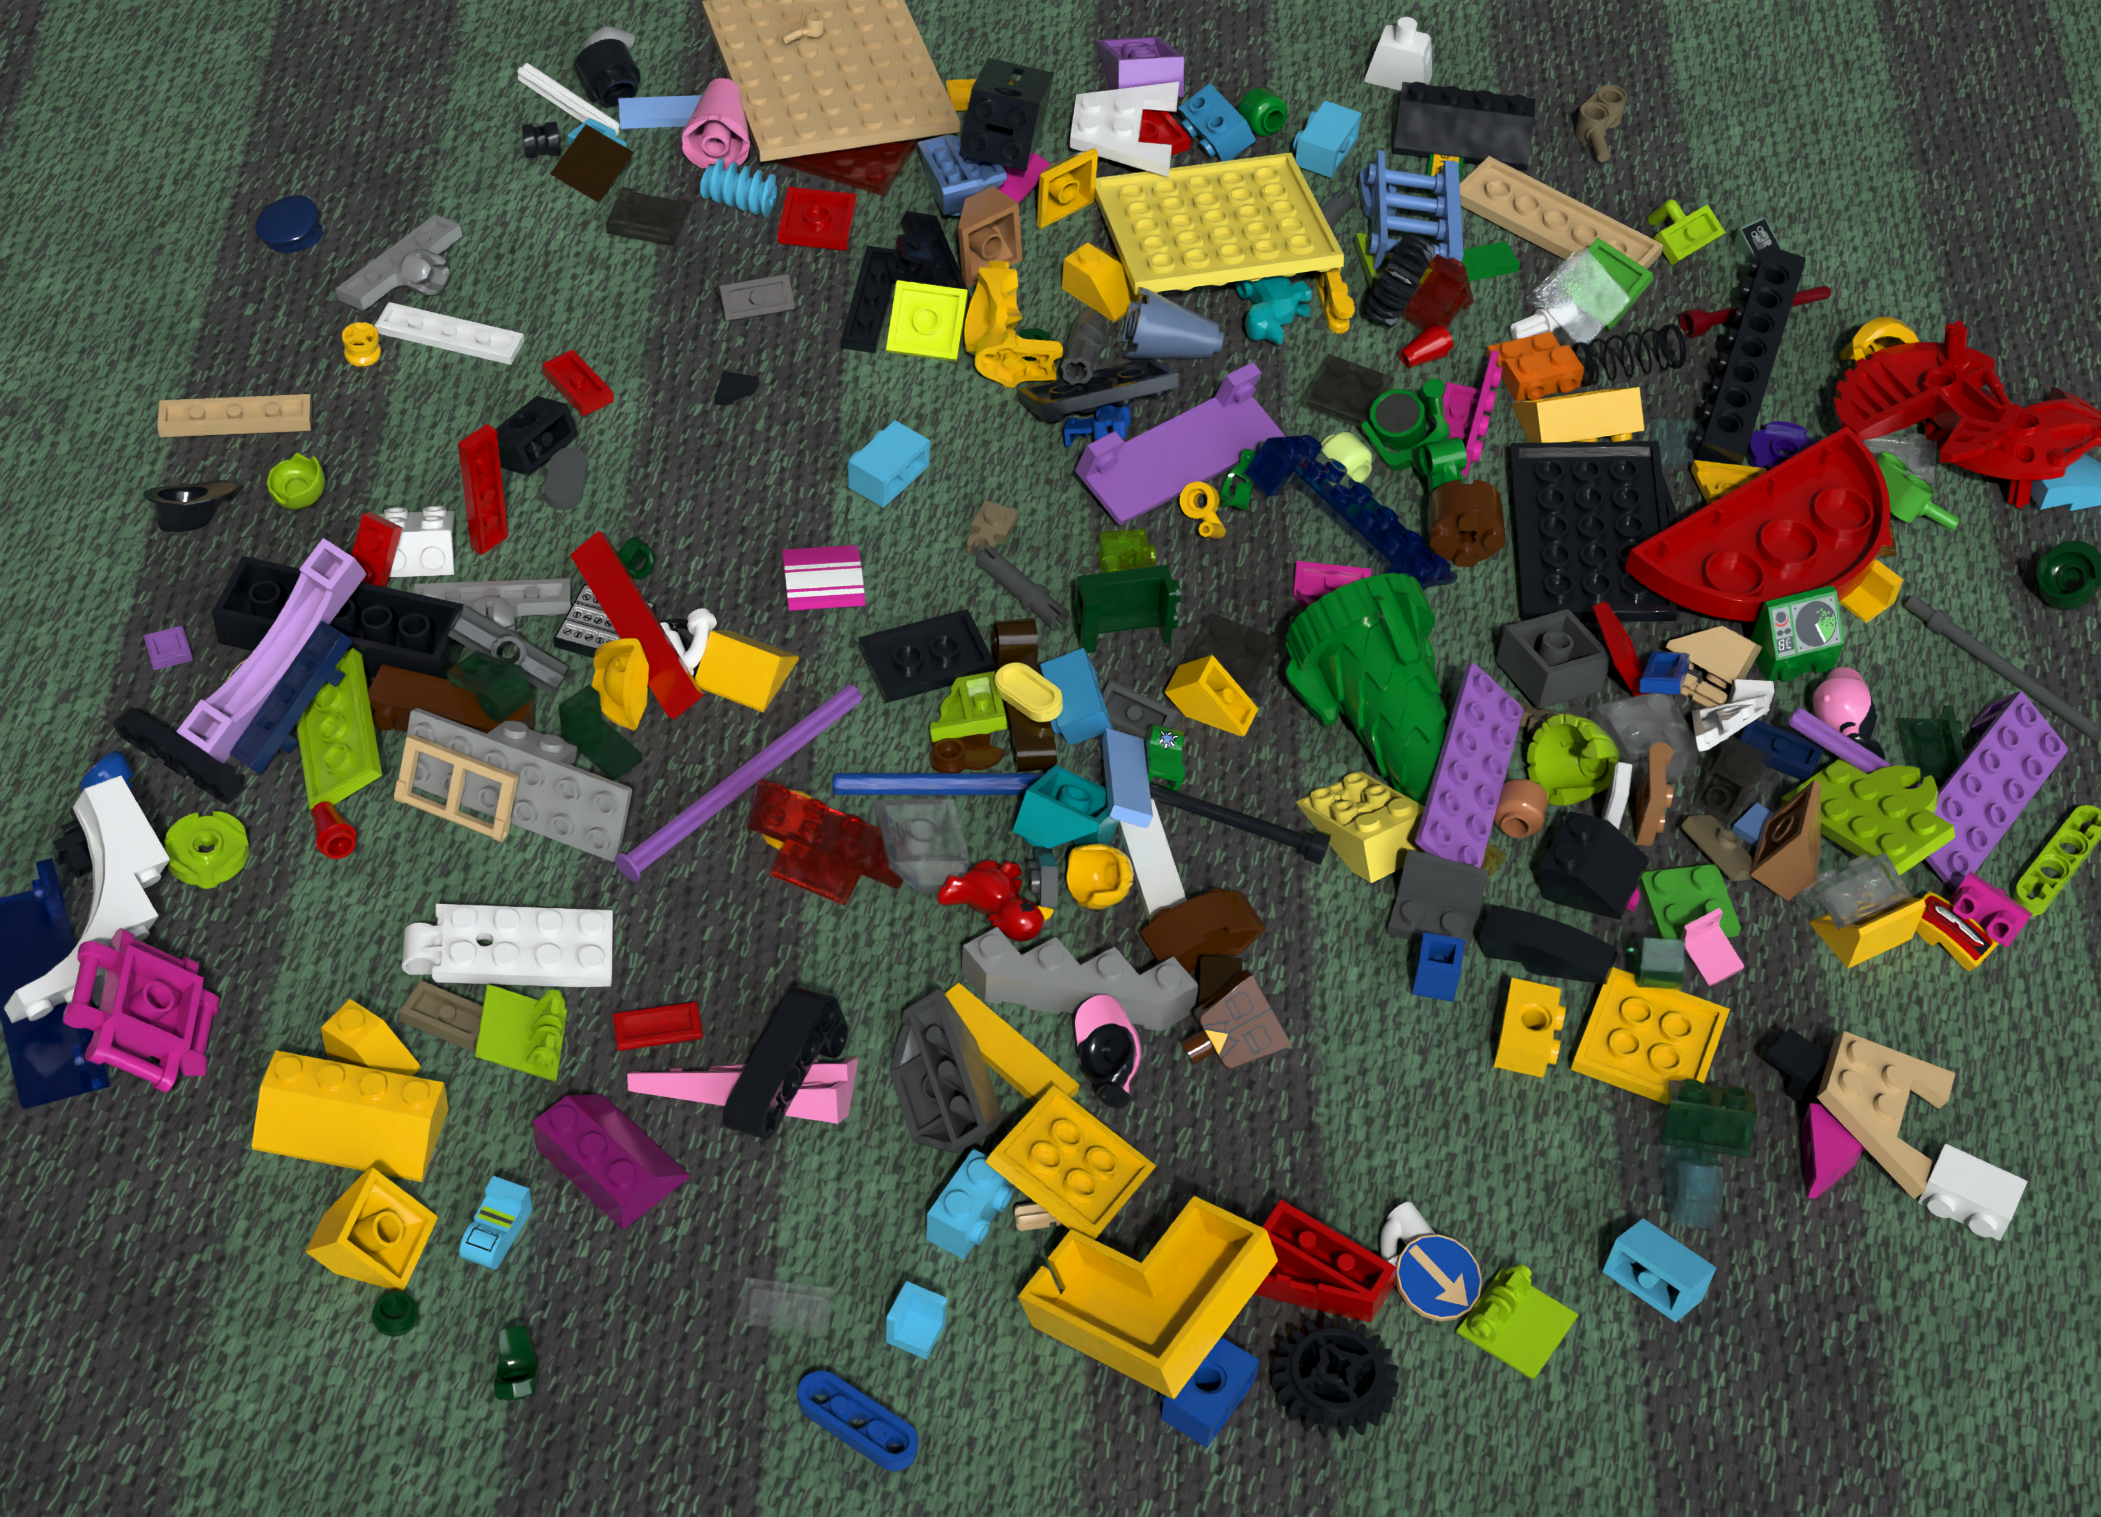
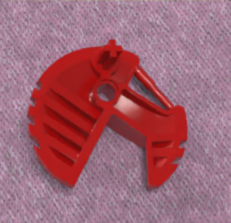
M1956 321L1955 324H1946L1944 343L1915 342L1900 344L1871 353L1869 360L1860 359L1855 363L1854 371L1851 368L1846 370L1844 382L1839 380L1836 387V396L1834 397V410L1841 428L1848 426L1861 440L1879 438L1908 428L1930 417L1944 432L1950 435L1940 450V463L1967 460L1984 454L1986 450L1999 446L2002 440L2007 439L2018 426L2022 408L2018 404H2011L2004 392V386L1995 372V360L1982 352L1966 347L1968 327H1964V322ZM1987 384L2001 405L1995 403L1980 389Z
M2051 387L2049 401L2038 402L2022 408L2018 426L2007 439L2002 440L1999 446L1986 450L1984 454L1952 463L1979 474L2010 479L2007 503L2015 504L2016 508H2023V504H2029L2033 480L2063 477L2066 473V468L2081 459L2083 454L2095 446L2101 447V412L2086 400L2067 391ZM1984 388L1980 389L1995 403L2001 405L1995 394ZM1930 417L1924 419L1923 429H1925L1924 436L1926 440L1930 439V446L1933 450H1941L1950 435L1944 432ZM2074 447V448H2072L2071 450H2069L2068 452H2065V451H2064L2065 449Z

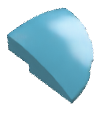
M2071 447V448H2068V449H2065L2064 451H2065V452H2068L2069 450L2072 449V447ZM2083 454L2081 459L2066 468V473L2063 477L2033 480L2031 496L2040 510L2066 505L2069 511L2101 505V463L2087 454Z

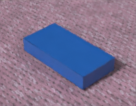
M1650 652L1640 679V693L1680 695L1689 669V654L1682 652Z

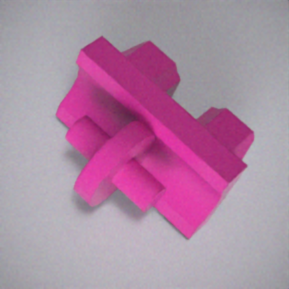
M1971 871L1948 900L1954 904V913L1965 920H1975L1988 932V936L2007 948L2033 914L2006 896L2005 890L2000 887L1996 889Z

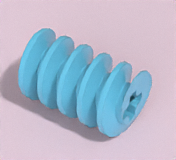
M719 158L715 166H708L700 183V195L704 199H708L711 196L712 200L716 203L724 200V203L729 207L737 204L738 209L742 211L749 208L750 212L754 215L762 212L763 216L768 218L777 199L775 174H770L766 182H764L763 171L757 170L753 178H751L750 166H744L739 174L737 173V162H731L726 170L724 158Z

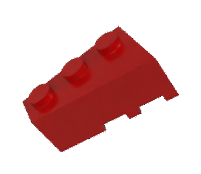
M1280 1200L1262 1226V1228L1267 1230L1278 1262L1254 1294L1372 1323L1394 1288L1397 1267Z

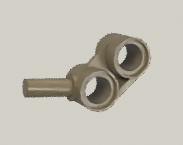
M1616 85L1600 87L1592 97L1582 104L1576 124L1575 136L1581 142L1593 145L1597 159L1600 162H1605L1611 157L1604 137L1608 128L1616 127L1621 123L1626 104L1627 93Z

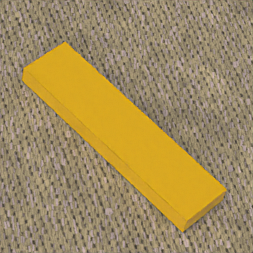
M957 983L945 993V996L976 1039L984 1062L1034 1105L1053 1085L1070 1098L1079 1092V1084L963 985Z

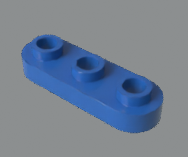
M815 1371L809 1373L800 1381L797 1391L798 1406L807 1418L886 1470H903L915 1461L918 1454V1435L910 1424L833 1373ZM817 1395H825L829 1398L824 1404H817L812 1399ZM855 1419H860L866 1425L863 1428L855 1429L849 1423ZM892 1444H898L903 1450L898 1454H892L887 1451V1447Z

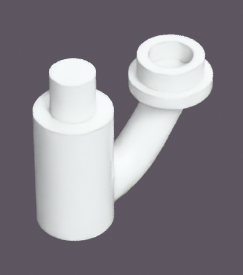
M703 608L691 612L687 618V628L694 635L687 652L678 632L671 631L668 623H660L692 676L694 674L693 669L704 655L709 632L717 624L715 616L709 610Z
M1405 1202L1396 1207L1389 1214L1381 1232V1258L1396 1266L1397 1258L1400 1256H1397V1241L1399 1238L1407 1246L1408 1243L1421 1236L1436 1235L1412 1202Z

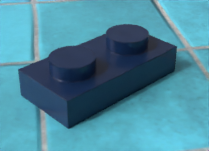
M1756 719L1746 726L1735 754L1807 781L1812 777L1824 747L1816 742Z

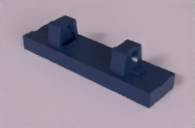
M321 620L232 748L230 754L259 774L263 772L279 748L290 754L299 742L289 735L290 731L325 681L334 687H337L345 674L336 669L335 666L353 640Z

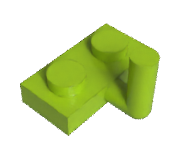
M1670 199L1648 216V222L1651 225H1659L1668 217L1674 223L1653 237L1655 241L1663 244L1662 251L1672 266L1726 233L1708 204L1686 216L1678 203Z

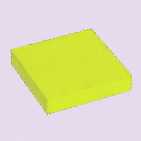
M897 280L886 351L888 353L958 362L968 290Z

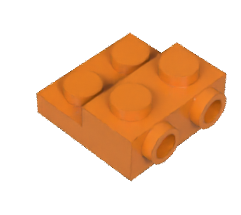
M1551 331L1487 346L1486 356L1489 360L1492 350L1499 352L1496 366L1503 368L1501 379L1516 402L1527 399L1538 400L1544 395L1557 392L1568 393L1581 386L1585 368L1570 345L1560 346Z

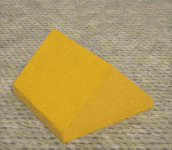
M731 630L710 631L695 681L700 689L764 713L798 662L799 656Z
M1873 892L1811 920L1810 925L1848 969L1911 940L1926 905L1924 899Z

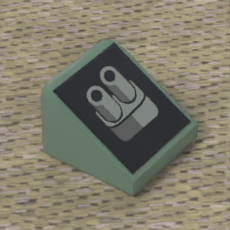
M1764 217L1741 226L1737 231L1734 247L1751 262L1754 256L1761 258L1766 245L1782 250Z

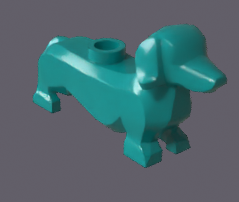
M1281 275L1264 277L1258 281H1234L1239 296L1242 299L1249 298L1254 303L1245 319L1246 333L1248 338L1260 341L1267 339L1281 345L1284 339V332L1280 325L1291 323L1295 314L1302 317H1309L1310 307L1300 302H1307L1312 299V290L1303 281H1299L1291 286L1290 280L1286 276Z

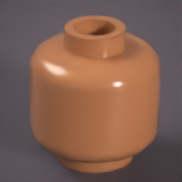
M1513 779L1504 783L1494 817L1495 825L1506 835L1513 838H1525L1537 834L1543 828L1549 800L1546 791L1539 784L1527 779Z

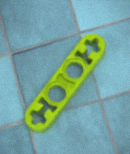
M2092 805L2077 807L2018 881L2012 894V900L2033 913L2032 916L2040 915L2047 910L2101 840V810ZM2092 822L2093 824L2087 829L2085 835L2079 831L2082 823ZM2069 843L2074 845L2078 849L2079 854H2068L2061 849L2059 844ZM2051 867L2060 874V878H2049L2042 873L2040 868ZM2036 885L2042 888L2038 897H2035L2033 900L2026 897V895L2028 896L2034 890Z

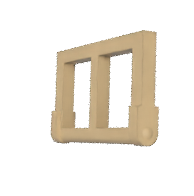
M410 734L406 737L394 800L477 831L502 843L509 833L519 775L417 735ZM419 751L454 765L446 806L412 793ZM467 770L502 783L494 824L459 811Z

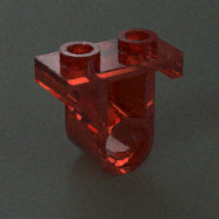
M1436 254L1429 264L1433 271L1414 295L1405 313V319L1422 330H1425L1430 325L1436 327L1439 324L1447 328L1461 308L1467 310L1474 302L1466 267L1455 258L1449 257V259H1446Z

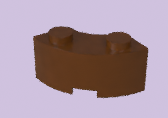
M1216 888L1207 894L1185 901L1172 909H1161L1154 914L1151 923L1140 933L1159 963L1174 956L1187 973L1190 974L1200 967L1202 956L1224 957L1227 955H1238L1250 946L1267 928L1242 892L1224 891L1222 888Z

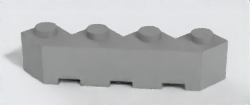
M998 927L964 944L962 950L961 973L985 1002L997 1004L1008 1002L1026 1005L1027 1009L1056 1014H1061V1012L1077 1014L1078 1009L1088 999L1099 994H1106L1114 997L1120 1003L1132 1024L1144 1025V1029L1163 1031L1195 1011L1199 985L1174 956L1139 975L1115 946L1080 965L1057 937L1021 955Z

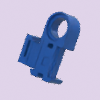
M1112 403L1101 405L1100 409L1096 411L1097 420H1095V417H1090V419L1067 418L1064 428L1065 446L1072 445L1075 439L1074 434H1076V437H1079L1081 434H1085L1088 437L1089 433L1094 432V439L1098 440L1112 433L1107 432V428H1113V432L1116 431L1121 439L1127 438L1126 426H1130L1132 421L1131 403L1126 405H1113Z

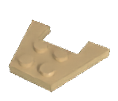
M1846 1031L1842 1032L1833 1041L1817 1098L1913 1199L1925 1191L1932 1160L1898 1138L1899 1129L1910 1090L1940 1109L1949 1100L1956 1073Z

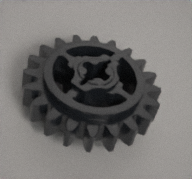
M1324 1316L1321 1329H1318L1313 1322L1307 1320L1304 1335L1300 1331L1292 1329L1288 1342H1280L1277 1353L1279 1357H1274L1272 1372L1275 1374L1271 1386L1272 1389L1280 1391L1277 1400L1278 1406L1292 1404L1288 1416L1290 1421L1300 1416L1306 1417L1304 1431L1308 1432L1315 1424L1321 1425L1322 1438H1327L1330 1429L1335 1427L1340 1437L1346 1439L1349 1426H1353L1355 1431L1362 1436L1365 1434L1367 1421L1378 1427L1382 1419V1412L1390 1413L1394 1401L1392 1398L1396 1397L1399 1383L1394 1381L1396 1380L1399 1368L1397 1365L1389 1364L1393 1353L1391 1349L1378 1350L1381 1341L1379 1334L1369 1339L1364 1338L1365 1324L1362 1323L1355 1331H1350L1348 1318L1344 1317L1340 1322V1326L1334 1328L1330 1318ZM1313 1356L1315 1366L1311 1370L1310 1376L1301 1378L1299 1368L1307 1359ZM1368 1376L1371 1387L1363 1396L1357 1398L1355 1394L1356 1385L1359 1384L1361 1377Z

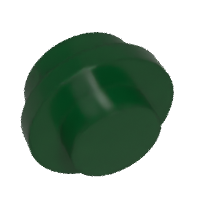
M399 1291L388 1292L381 1296L372 1311L375 1328L380 1333L391 1337L401 1336L411 1331L419 1318L416 1302L410 1296Z

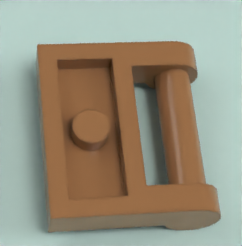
M1656 742L1650 746L1644 783L1636 792V845L1652 846L1656 833H1662L1664 829V808L1671 807L1673 786L1672 784H1666V767L1671 763L1673 749L1663 742Z

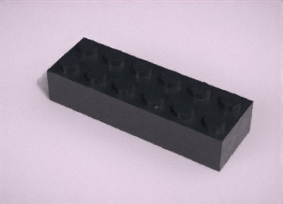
M242 556L212 611L218 643L254 651L288 601L301 574L300 568ZM364 582L358 585L329 624L353 640L347 651L354 648L362 654L365 676L373 678L376 677L383 664L449 680L465 646L447 635L452 621L464 604Z

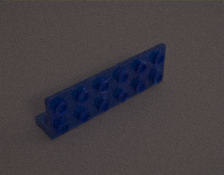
M1312 436L1268 438L1244 472L1269 496H1277L1292 473L1295 472L1393 564L1387 573L1408 574L1409 577H1415L1423 592L1426 588L1453 584L1457 580L1458 576L1450 570L1451 565L1445 558L1438 554H1433L1424 545L1425 541L1419 534L1412 530H1407L1398 521L1399 517L1392 509L1380 505L1372 497L1373 492L1366 485L1352 479L1347 474L1348 470L1344 464L1336 459L1328 458L1321 450V443Z
M53 858L36 862L40 879L31 881L33 890L0 898V1019L22 1109L110 1087L105 1063L103 1062L98 1065L85 1059V1053L93 1038L94 1031L88 1028H73L64 1023V1011L68 1005L66 1001L53 1006L54 1009L50 1013L34 1021H30L26 1017L12 1023L4 1010V1007L16 990L46 975L68 957L75 948Z

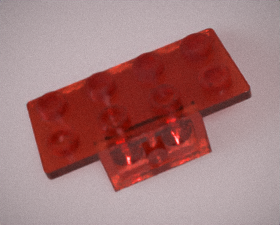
M764 780L759 781L747 827L783 842L771 866V876L846 906L861 875L895 889H900L904 876L890 862L887 848L894 854V861L905 870L907 855L903 849L908 854L909 841L902 838L895 831L891 830L890 834L888 829L883 830L868 824L856 815L844 814L827 807L820 800L808 799L793 793L781 784L769 783Z

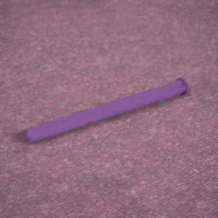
M848 684L627 855L619 853L615 857V863L619 871L634 883L640 880V872L860 703L862 701V694L857 690L856 686Z

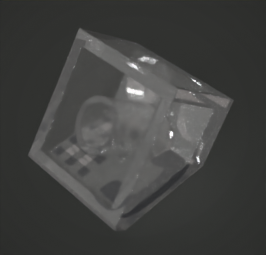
M954 799L875 800L874 809L888 867L920 894L939 893L949 875L964 878L970 858Z

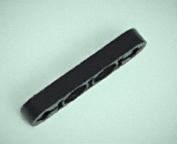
M129 707L113 721V726L122 739L153 759L159 757L165 761L164 766L183 778L189 776L195 780L193 782L194 785L224 804L228 805L244 790L242 781L233 770L139 710Z

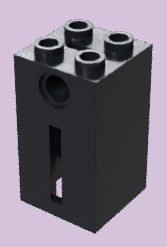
M988 58L971 90L959 156L1027 171L1042 136L1054 73ZM1013 74L1021 75L1017 86L1009 84Z

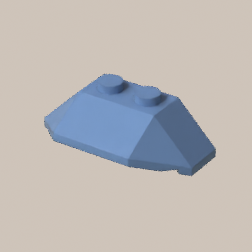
M948 134L917 142L931 192L943 215H961L966 198L991 186L998 188L1007 180L1006 172L1002 165L959 156L961 141H959L957 136Z

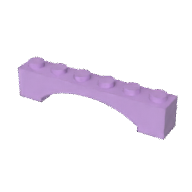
M324 538L299 569L301 574L288 601L260 644L230 679L205 701L201 699L176 731L186 741L223 764L230 757V751L321 620L330 624L367 575L354 557Z

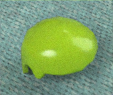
M299 453L294 454L290 460L281 461L270 470L266 482L273 501L291 510L309 508L321 498L326 486L324 472L317 458L313 456L309 459Z

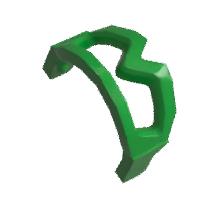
M1243 449L1240 462L1232 466L1225 477L1220 491V496L1224 499H1220L1219 507L1235 506L1242 509V511L1248 512L1253 479L1252 470L1255 459L1254 450ZM1238 475L1246 483L1238 482L1234 495L1229 491V487L1233 477Z

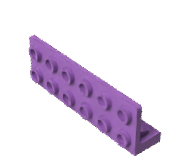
M1252 362L1226 375L1214 398L1125 443L1117 432L1114 431L1088 444L1075 472L1119 525H1123L1179 496L1184 487L1189 483L1196 481L1206 482L1231 469L1232 466L1240 462L1243 449L1255 451L1258 441L1270 442L1275 446L1283 441L1285 435L1252 396L1256 391L1255 385L1262 373Z
M1471 663L1465 668L1415 841L1425 852L1459 863H1468L1481 868L1524 708L1475 663Z
M2022 690L1987 705L1971 725L1975 732L1981 735V738L1938 791L1939 802L1934 814L1954 825L1955 838L1929 855L1925 860L1953 892L1956 891L1970 871L1976 872L2068 751L2064 742Z

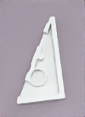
M1761 695L1693 710L1692 717L1699 752L1709 750L1721 741L1729 739L1732 734L1770 711L1767 696Z

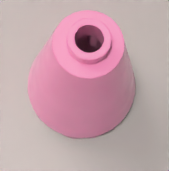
M718 78L708 84L682 132L683 152L693 164L700 168H707L708 164H716L719 158H724L725 169L727 170L731 162H737L738 166H740L748 157L750 138L741 91L735 82L726 78Z

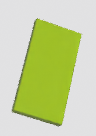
M354 648L346 651L335 666L336 669L345 674L337 687L325 681L296 723L308 804L311 810L316 804L324 801L335 805L382 776L362 654Z

